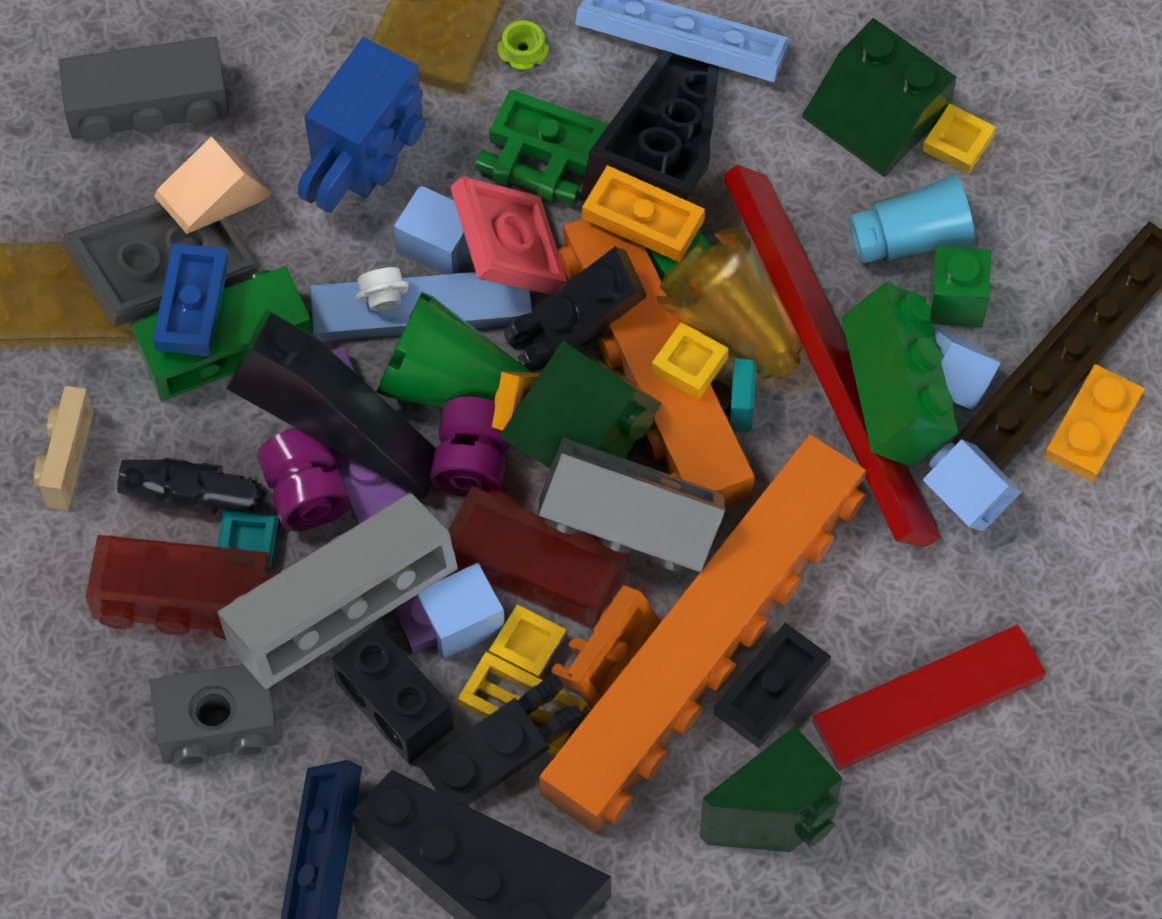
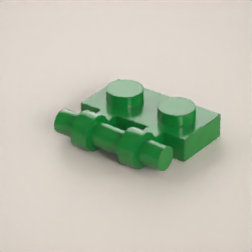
M510 89L489 130L490 142L504 148L500 156L481 150L475 163V170L493 176L492 181L502 186L510 187L512 183L537 192V196H541V200L549 203H554L555 199L574 206L580 196L581 185L564 180V177L568 170L585 176L589 151L607 128L608 123ZM525 154L547 162L548 165L545 171L542 172L520 164L523 155Z

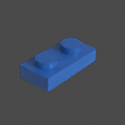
M172 243L153 337L156 351L211 356L229 264L227 248Z

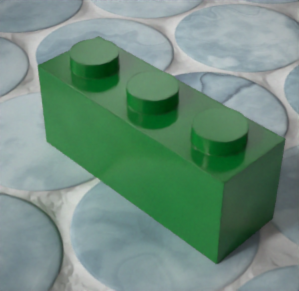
M287 266L273 271L263 270L249 276L246 281L223 290L211 356L156 351L153 337L159 310L153 311L146 315L143 320L131 324L137 347L161 402L233 375L266 309L313 335L310 316Z
M885 282L845 313L841 319L871 451L877 455L913 467L959 432L953 412V399L948 391L941 363L942 355L937 347L930 319L931 310L925 297L920 296L916 292H910Z

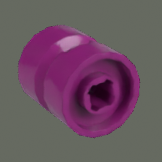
M469 396L457 397L445 403L438 432L441 443L435 448L430 474L431 482L436 488L450 495L478 499L492 498L502 491L507 464L504 453L510 448V443L499 436L503 430L492 427L495 401Z
M292 428L270 438L259 448L257 459L268 487L273 489L271 497L284 529L303 532L333 522L349 509L351 500L339 470H332L336 461L329 446L297 428Z

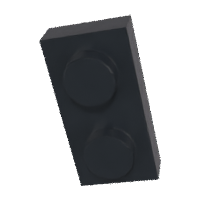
M785 622L715 704L713 714L756 747L760 748L830 665L831 655Z

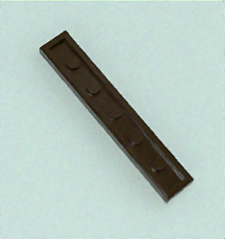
M1150 221L1141 229L951 443L953 442L956 445L963 439L976 445L1001 471L1009 465L1086 378L1094 364H1098L1162 292V229Z

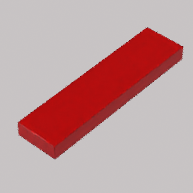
M1017 624L813 715L812 723L837 770L841 771L1042 681L1046 672L1020 626Z

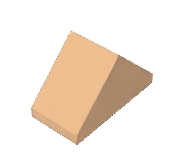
M211 136L156 190L154 197L184 232L188 234L264 201L271 195L272 191L239 154Z

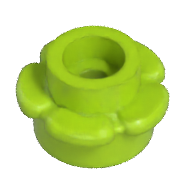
M519 20L509 24L504 29L502 41L497 45V52L503 62H509L513 69L523 71L530 70L535 63H543L548 56L549 46L545 44L546 36L537 24L527 20ZM521 45L528 47L525 51H521L518 48Z

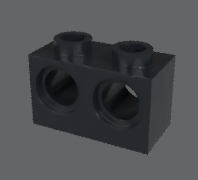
M377 623L331 658L336 683L408 764L412 763L454 729L450 703Z

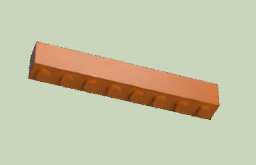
M808 435L539 776L540 796L596 835L607 821L612 825H616L622 819L634 799V796L629 792L642 776L647 780H651L656 775L668 756V751L664 747L676 732L684 736L690 731L703 709L698 705L700 700L710 688L715 692H719L724 687L736 667V663L731 660L743 645L752 649L758 643L769 625V620L765 618L776 602L784 607L792 599L802 582V578L798 574L809 560L814 564H818L823 559L834 541L835 536L831 534V531L838 522L843 519L849 523L857 515L867 497L862 492L866 472L864 468L813 435Z

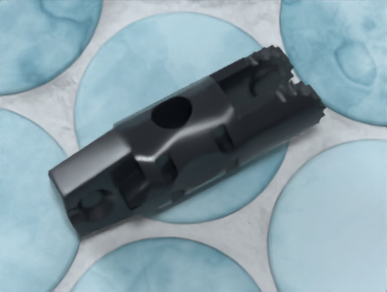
M169 457L164 459L122 460L117 484V492L119 494L149 502L162 508H183L210 515H215L218 508L226 510L238 509V511L242 509L247 511L248 508L253 510L254 507H259V503L264 502L263 497L266 496L264 494L266 489H263L262 483H258V479L253 480L252 477L246 479L245 476L224 473L223 467L217 464H194L183 459Z

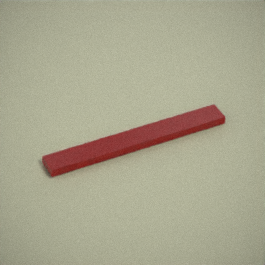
M738 164L723 175L724 181L859 465L866 470L865 478L895 541L921 547L931 545L940 539L941 536L907 465L877 455L871 451L847 341L767 175Z

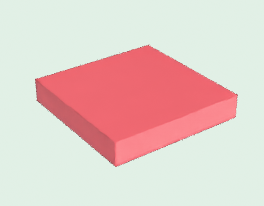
M464 176L460 177L450 186L478 279L548 295L553 294L567 283L541 196Z

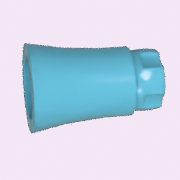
M955 173L927 187L893 199L874 203L872 208L848 216L850 232L860 263L882 260L884 258L887 261H892L910 255L935 251L936 246L960 248L975 246V232L969 204L963 186Z

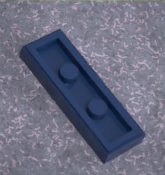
M350 760L307 768L281 919H337L353 826L352 811L356 808L362 766Z

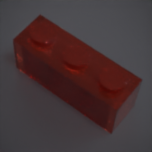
M472 486L448 529L457 562V570L461 571L479 563L489 584L593 630L600 620L604 609L611 604L626 575V553L617 552L604 546L599 541L600 537L595 535L588 537L579 532L571 535L557 531L546 524V518L519 507L517 502L507 494L497 490H490L487 493Z
M97 535L85 598L92 617L98 619L101 624L107 627L128 629L133 626V623L155 625L158 630L172 635H184L189 633L190 629L212 631L216 637L226 640L217 611L232 603L237 597L250 592L271 579L272 570L268 552Z

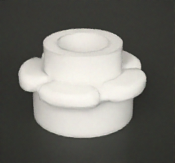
M397 267L376 269L364 273L357 278L360 292L356 294V299L358 302L368 303L371 311L391 309L402 303L401 295L408 291L409 284L402 280L400 269Z

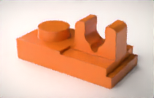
M623 585L611 604L602 612L600 620L593 629L594 633L589 640L585 641L580 638H574L568 644L577 657L572 665L564 667L561 664L555 663L552 668V673L558 676L564 687L580 693L591 710L661 623L642 592Z

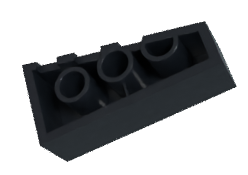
M391 770L352 811L356 835L455 919H592L611 898L610 875L394 770Z

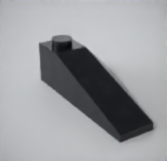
M663 50L589 151L580 201L585 202L607 165L687 200L709 165L710 140L713 130V111L719 66Z
M266 309L226 389L419 498L424 499L432 484L430 474L435 447L316 336Z

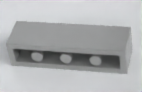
M412 493L407 494L217 611L230 650L264 689H268L457 570V562L449 531Z

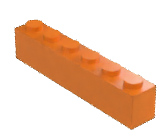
M585 219L563 225L564 247L558 249V256L564 273L569 280L573 279L616 246L627 251L647 294L644 300L602 330L604 337L599 338L603 357L609 367H619L623 376L662 403L654 414L651 428L643 436V441L650 458L653 461L662 459L669 475L723 493L725 509L752 500L755 476L711 384L701 398L697 400L651 374V363L678 327L680 320L645 247Z

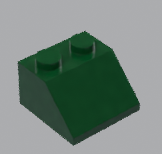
M872 18L839 52L803 112L802 118L885 177L935 126L949 103L952 104L957 77L878 20Z
M562 341L499 436L548 468L552 466L562 437L625 459L636 441L642 438L651 428L654 414L662 403L615 369L569 343Z
M794 726L703 797L699 836L707 845L789 853L803 842L808 847H812L825 838L835 826L832 819L835 817V812L839 807L838 798L843 778L800 730Z

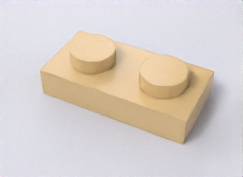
M64 386L60 405H52L49 412L47 436L51 440L47 455L40 454L38 456L34 470V486L40 488L47 508L69 511L94 413L87 389Z

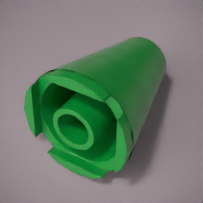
M422 291L411 312L409 322H407L388 362L376 393L389 398L443 409L448 400L457 397L472 396L495 401L502 372H532L435 297Z

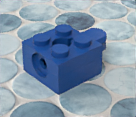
M362 37L304 116L311 163L299 181L298 196L300 199L308 203L316 201L318 208L331 213L348 189L367 199L377 184L380 186L387 184L397 165L396 157L405 144L411 147L418 141L425 126L421 104L423 91L420 89L418 64Z

